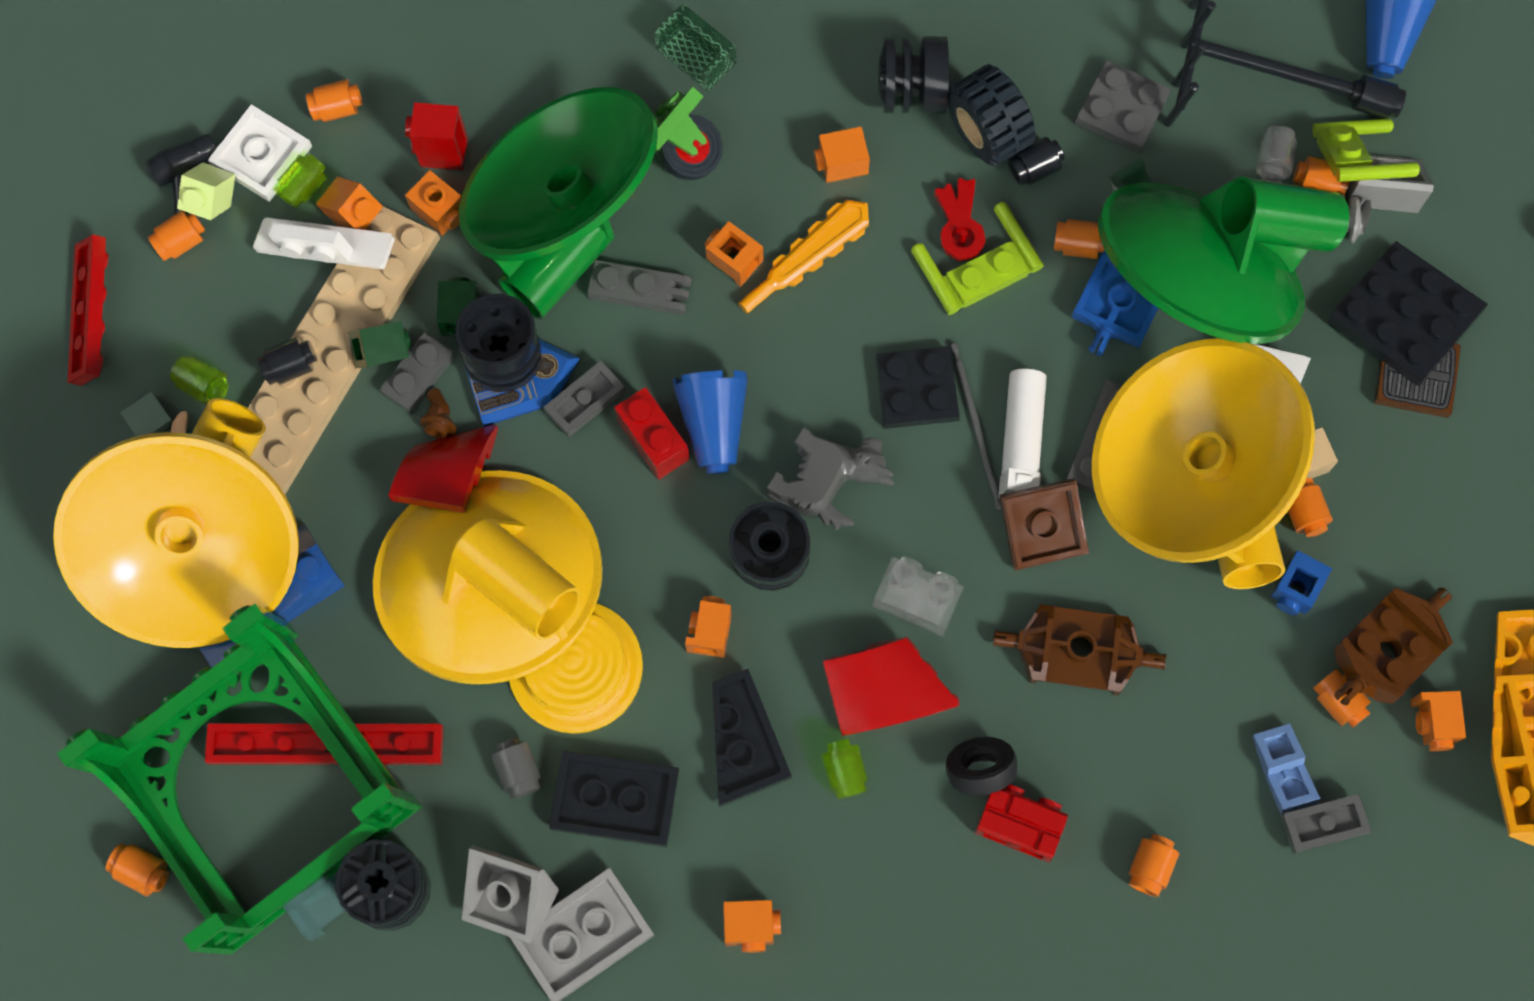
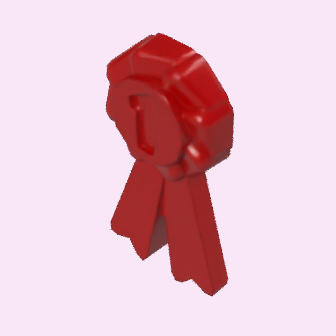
M962 178L958 179L957 199L950 183L944 189L936 188L934 192V197L948 220L940 232L941 246L946 255L957 261L975 259L983 249L986 241L982 225L971 218L976 184L975 179L969 181Z

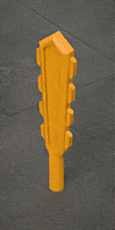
M852 200L836 203L827 211V218L824 221H817L808 229V236L805 239L798 238L790 245V253L780 255L772 262L773 268L770 270L767 279L738 302L740 309L745 314H748L774 291L784 289L787 286L795 287L803 281L804 273L807 271L815 272L823 266V259L835 257L843 251L844 244L847 241L855 242L863 236L865 228L869 226L868 203Z

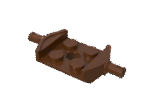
M1439 587L1426 601L1398 588L1393 589L1334 648L1336 663L1348 677L1346 679L1347 682L1335 692V698L1338 700L1346 693V696L1340 703L1348 705L1358 693L1364 692L1380 703L1393 704L1416 679L1453 644V640L1439 614V610L1452 599L1450 592L1443 598H1440L1447 590ZM1380 644H1390L1395 650L1396 658H1389L1384 655Z
M1040 604L1026 628L1020 630L1019 634L994 631L993 646L1016 648V651H1020L1029 682L1036 684L1037 681L1112 691V695L1118 696L1136 668L1142 666L1164 670L1166 666V654L1143 652V647H1139L1134 625L1127 616ZM1078 637L1085 638L1091 644V653L1084 657L1077 656L1070 647L1071 641Z

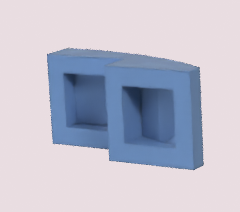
M1291 724L1254 734V745L1280 814L1318 805L1320 797L1305 767L1306 756Z

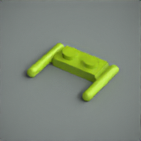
M1389 118L1313 124V137L1317 138L1316 142L1331 171L1336 176L1337 182L1416 177L1420 173V166L1416 162L1372 165L1373 159L1359 135L1390 133L1393 130L1394 124Z
M998 202L994 206V212L1012 242L1009 241L948 272L945 276H942L924 244L916 243L912 246L911 253L948 315H952L959 311L960 308L963 307L964 309L1044 267V264L1006 202Z

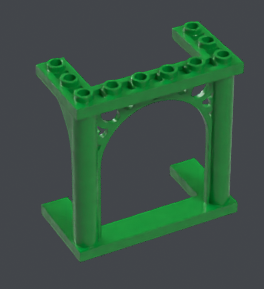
M255 603L251 606L246 605L239 608L231 615L230 622L222 627L229 639L237 643L224 653V659L214 667H206L196 673L192 678L193 683L181 692L175 691L167 695L160 702L161 707L152 714L143 715L134 720L128 727L129 731L119 738L90 728L88 730L83 729L70 736L66 741L67 746L56 753L66 767L94 774L125 804L139 821L206 919L182 938L191 952L232 955L337 873L344 857L357 845L371 840L382 839L422 808L414 794L400 788L294 639L299 635L292 625ZM265 665L269 671V682L263 691L256 693L251 687V676L258 666ZM280 677L285 681L281 686L289 690L283 696H278L275 693L280 684ZM240 681L242 690L238 694L231 696L229 688H235ZM296 698L299 700L301 705L294 703ZM268 702L294 711L313 728L363 798L351 808L362 824L246 912L184 821L177 800L176 780L179 763L188 742L207 720L217 713L238 704ZM207 706V713L201 716L199 711ZM175 729H179L180 736L176 741L170 743L164 740L166 736L175 734ZM162 747L167 750L170 759L166 765L153 768L146 764L144 760L145 753L151 748ZM164 776L166 783L159 790L158 782H151L149 777L159 778Z

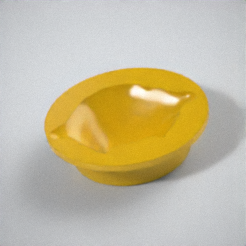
M596 604L590 620L581 634L561 655L540 669L520 678L509 680L518 704L530 718L540 725L562 733L591 732L616 720L634 700L642 679V653L636 635L627 622L613 610Z

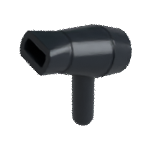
M208 134L192 139V141L189 140L166 148L146 160L148 174L157 185L162 187L173 183L174 214L181 211L177 209L181 176L202 162L208 161L216 150Z

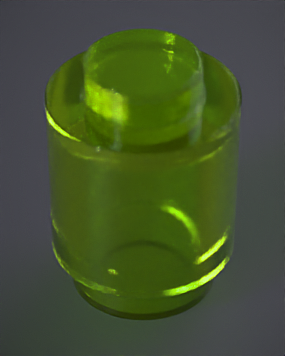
M298 154L276 180L279 184L274 188V192L287 204L297 209L301 203L305 205L327 179L323 173L326 167L311 154H308L306 158Z
M182 356L179 358L170 373V380L175 383L178 390L205 405L211 399L224 398L229 389L226 373L195 356Z
M849 739L827 744L828 752L821 754L830 790L835 791L837 800L867 792L865 782L869 780L859 744L851 745Z

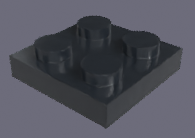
M950 346L876 354L885 429L959 421L960 415Z

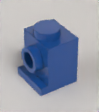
M1297 550L1286 564L1285 573L1280 577L1271 594V597L1278 600L1276 606L1290 615L1296 616L1298 612L1305 615L1313 607L1332 568ZM1290 585H1299L1302 589V594L1290 588Z

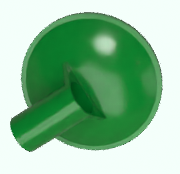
M616 87L590 88L562 96L538 108L511 127L492 145L475 167L464 188L459 206V223L463 235L478 253L491 258L503 272L497 279L502 290L507 295L518 298L529 308L532 316L542 320L615 239L609 218L633 194L643 180L653 160L658 139L656 119L644 100L629 90Z
M1237 177L1206 196L1173 185L1142 182L1123 186L1108 197L1099 213L1098 232L1105 252L1119 273L1137 292L1157 308L1185 325L1208 335L1233 342L1262 344L1284 338L1300 322L1305 309V296L1295 269L1308 250L1330 252L1340 245L1349 225V208L1345 198L1337 192L1248 177Z

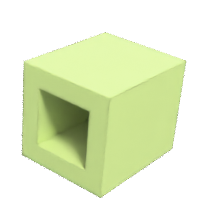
M202 162L181 176L177 209L212 220L231 207L236 174Z

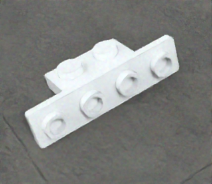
M266 217L262 221L253 248L257 253L384 269L395 238L391 233Z

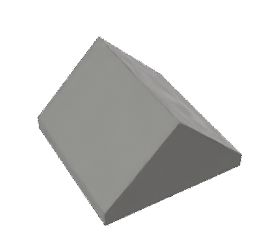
M1370 155L1373 159L1372 165L1416 162L1420 166V173L1416 177L1350 181L1345 196L1346 202L1351 197H1358L1360 207L1366 199H1370L1371 209L1418 213L1434 188V184L1421 159Z
M473 845L469 848L462 920L532 944L541 930L559 889L543 868Z

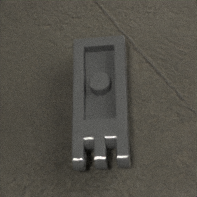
M595 260L587 295L588 299L684 315L686 305L674 302L673 300L687 301L689 292L676 288V286L689 288L691 287L692 278L680 274Z

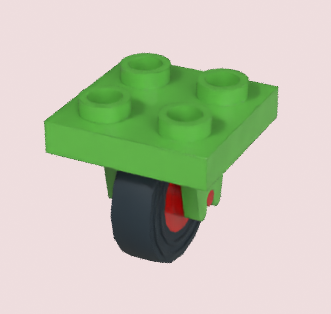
M691 87L683 94L679 90L676 91L671 98L665 99L654 112L657 116L655 119L658 128L655 152H658L660 162L670 174L679 179L691 181L707 176L716 168L722 157L723 148L720 133L713 123L702 116L690 114L704 97L694 87Z

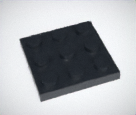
M1395 241L1331 313L1327 322L1420 387L1485 311L1488 303Z

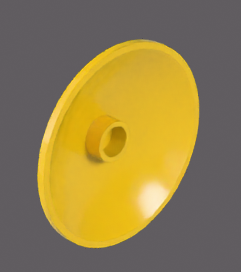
M1219 338L1203 339L1174 347L1158 355L1137 370L1119 389L1108 405L1097 430L1092 454V479L1096 498L1104 516L1122 538L1137 549L1153 557L1181 563H1197L1218 559L1223 584L1228 588L1251 589L1276 581L1285 573V566L1275 525L1288 512L1298 497L1306 481L1314 453V419L1308 397L1295 375L1278 358L1268 351L1247 342L1239 343Z
M211 399L208 401L191 434L176 432L151 433L120 441L92 457L72 478L57 509L53 534L54 549L58 566L69 589L84 608L100 622L129 638L144 643L171 648H194L230 640L222 627L230 622L231 615L239 608L246 605L251 606L255 603L272 613L279 605L289 589L296 570L299 536L293 510L286 495L272 476L251 458L266 431L264 422L257 414L247 407L228 399Z
M502 470L482 471L478 486L473 485L465 513L410 504L396 519L386 534L376 558L373 573L375 608L383 629L396 649L407 660L425 672L457 683L493 684L505 682L530 674L547 665L561 655L581 634L590 620L600 595L603 570L602 556L592 524L579 505L564 491L543 479L529 474Z

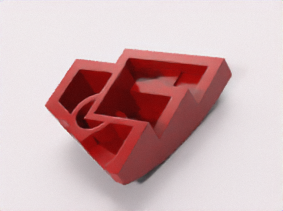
M489 425L447 436L444 439H436L415 445L407 453L397 470L388 494L391 501L465 513L473 485L478 486L485 459H490L498 432L497 425Z
M907 636L872 643L863 651L829 657L823 661L842 736L911 721L960 705L956 694H952L938 678L936 670L929 662L923 660L919 650Z

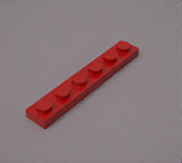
M207 724L205 763L208 765H339L309 724ZM355 724L384 765H442L444 726L442 724Z

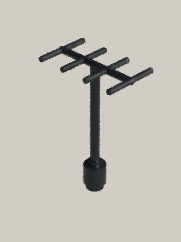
M1191 0L1189 7L1192 10L1196 9L1193 25L1181 42V46L1187 48L1183 67L1172 82L1174 87H1179L1176 104L1164 120L1166 127L1172 126L1198 90L1199 85L1196 82L1191 83L1195 64L1202 55L1347 96L1348 101L1352 102V109L1384 119H1387L1389 116L1397 118L1401 113L1406 99V90L1400 89L1398 84L1368 75H1363L1359 81L1354 80L1352 83L1202 40L1203 25L1215 9L1216 4L1214 1Z

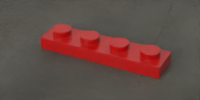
M95 234L74 245L67 383L79 386L99 377L103 367V357L100 352L101 338L105 331L102 312L103 303L107 295V290L104 286V272L108 264V253L106 252V237Z

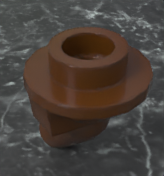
M438 388L431 389L427 393V398L432 406L429 407L427 414L421 416L420 424L425 428L424 431L429 436L444 439L446 436L454 435L457 428L450 417L449 405Z

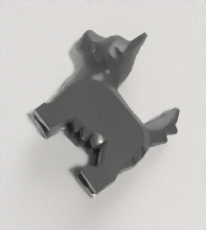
M803 428L795 441V444L799 447L797 454L802 457L803 462L798 467L801 470L796 476L798 480L786 482L783 475L776 472L767 487L769 499L773 502L783 503L796 510L802 516L819 517L826 526L832 524L835 530H839L841 526L848 527L854 525V520L842 514L831 505L843 483L851 480L859 483H879L885 486H893L894 482L890 478L894 474L886 469L887 461L881 453L883 443L880 439L869 437L857 448H850L824 438L816 437L811 434V431Z

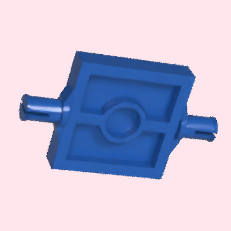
M1103 251L1071 318L1089 325L1097 331L1088 350L1094 354L1098 343L1101 342L1096 355L1102 356L1110 338L1119 339L1139 348L1158 308L1125 280L1113 265L1107 253Z

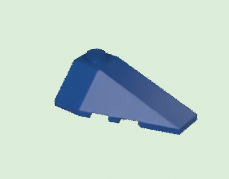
M305 524L297 528L299 551L293 580L287 593L272 612L287 622L345 586ZM227 640L222 643L199 647L209 665L214 667L224 659V653L237 643Z

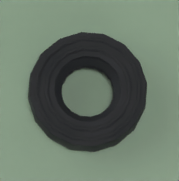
M977 737L964 741L952 749L947 755L946 772L952 787L959 792L969 795H988L998 792L1011 784L1017 773V758L1011 745L1004 740L993 737ZM989 761L996 763L984 770L967 769L979 762Z

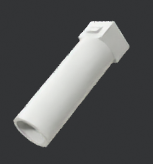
M1017 369L1009 374L1002 475L1000 476L998 498H1000L999 495L1040 486L1041 475L1039 468L1047 376L1038 370Z

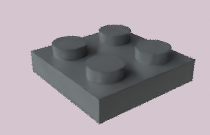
M1106 60L1076 118L1075 125L1140 154L1172 89Z

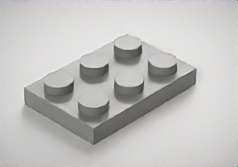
M608 868L550 908L534 943L529 944L512 937L510 938L550 1001H561L655 935L612 870Z

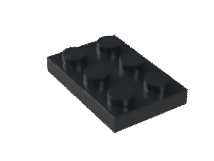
M563 751L549 829L551 831L667 848L680 769L679 767Z

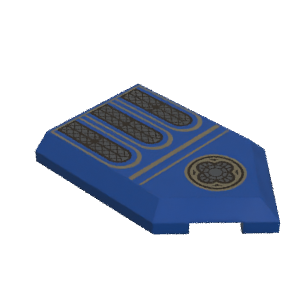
M539 339L542 362L537 374L525 386L511 392H493L481 388L470 378L467 372L484 427L544 408L546 404L562 392L569 376L577 367L580 358Z

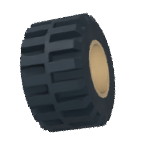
M992 64L984 65L948 88V107L952 120L966 145L986 164L997 166L1034 143L1036 136L1035 127L1027 102L1015 83L998 67Z

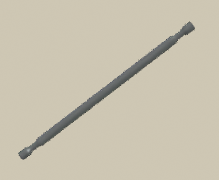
M952 343L950 348L955 357L957 373L991 493L994 495L996 511H1001L998 486L964 366L959 357L957 343Z

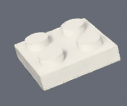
M251 104L208 161L212 166L236 174L235 181L270 202L311 149L312 145L307 138Z

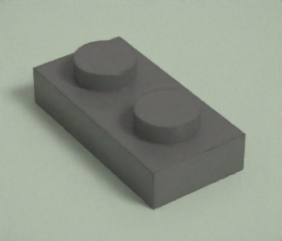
M425 332L408 352L409 358H405L399 363L379 389L384 397L410 414L413 413L456 357L452 350Z
M600 360L546 404L544 410L565 435L570 438L625 393L626 389Z
M1359 794L1291 811L1280 816L1292 854L1372 832Z

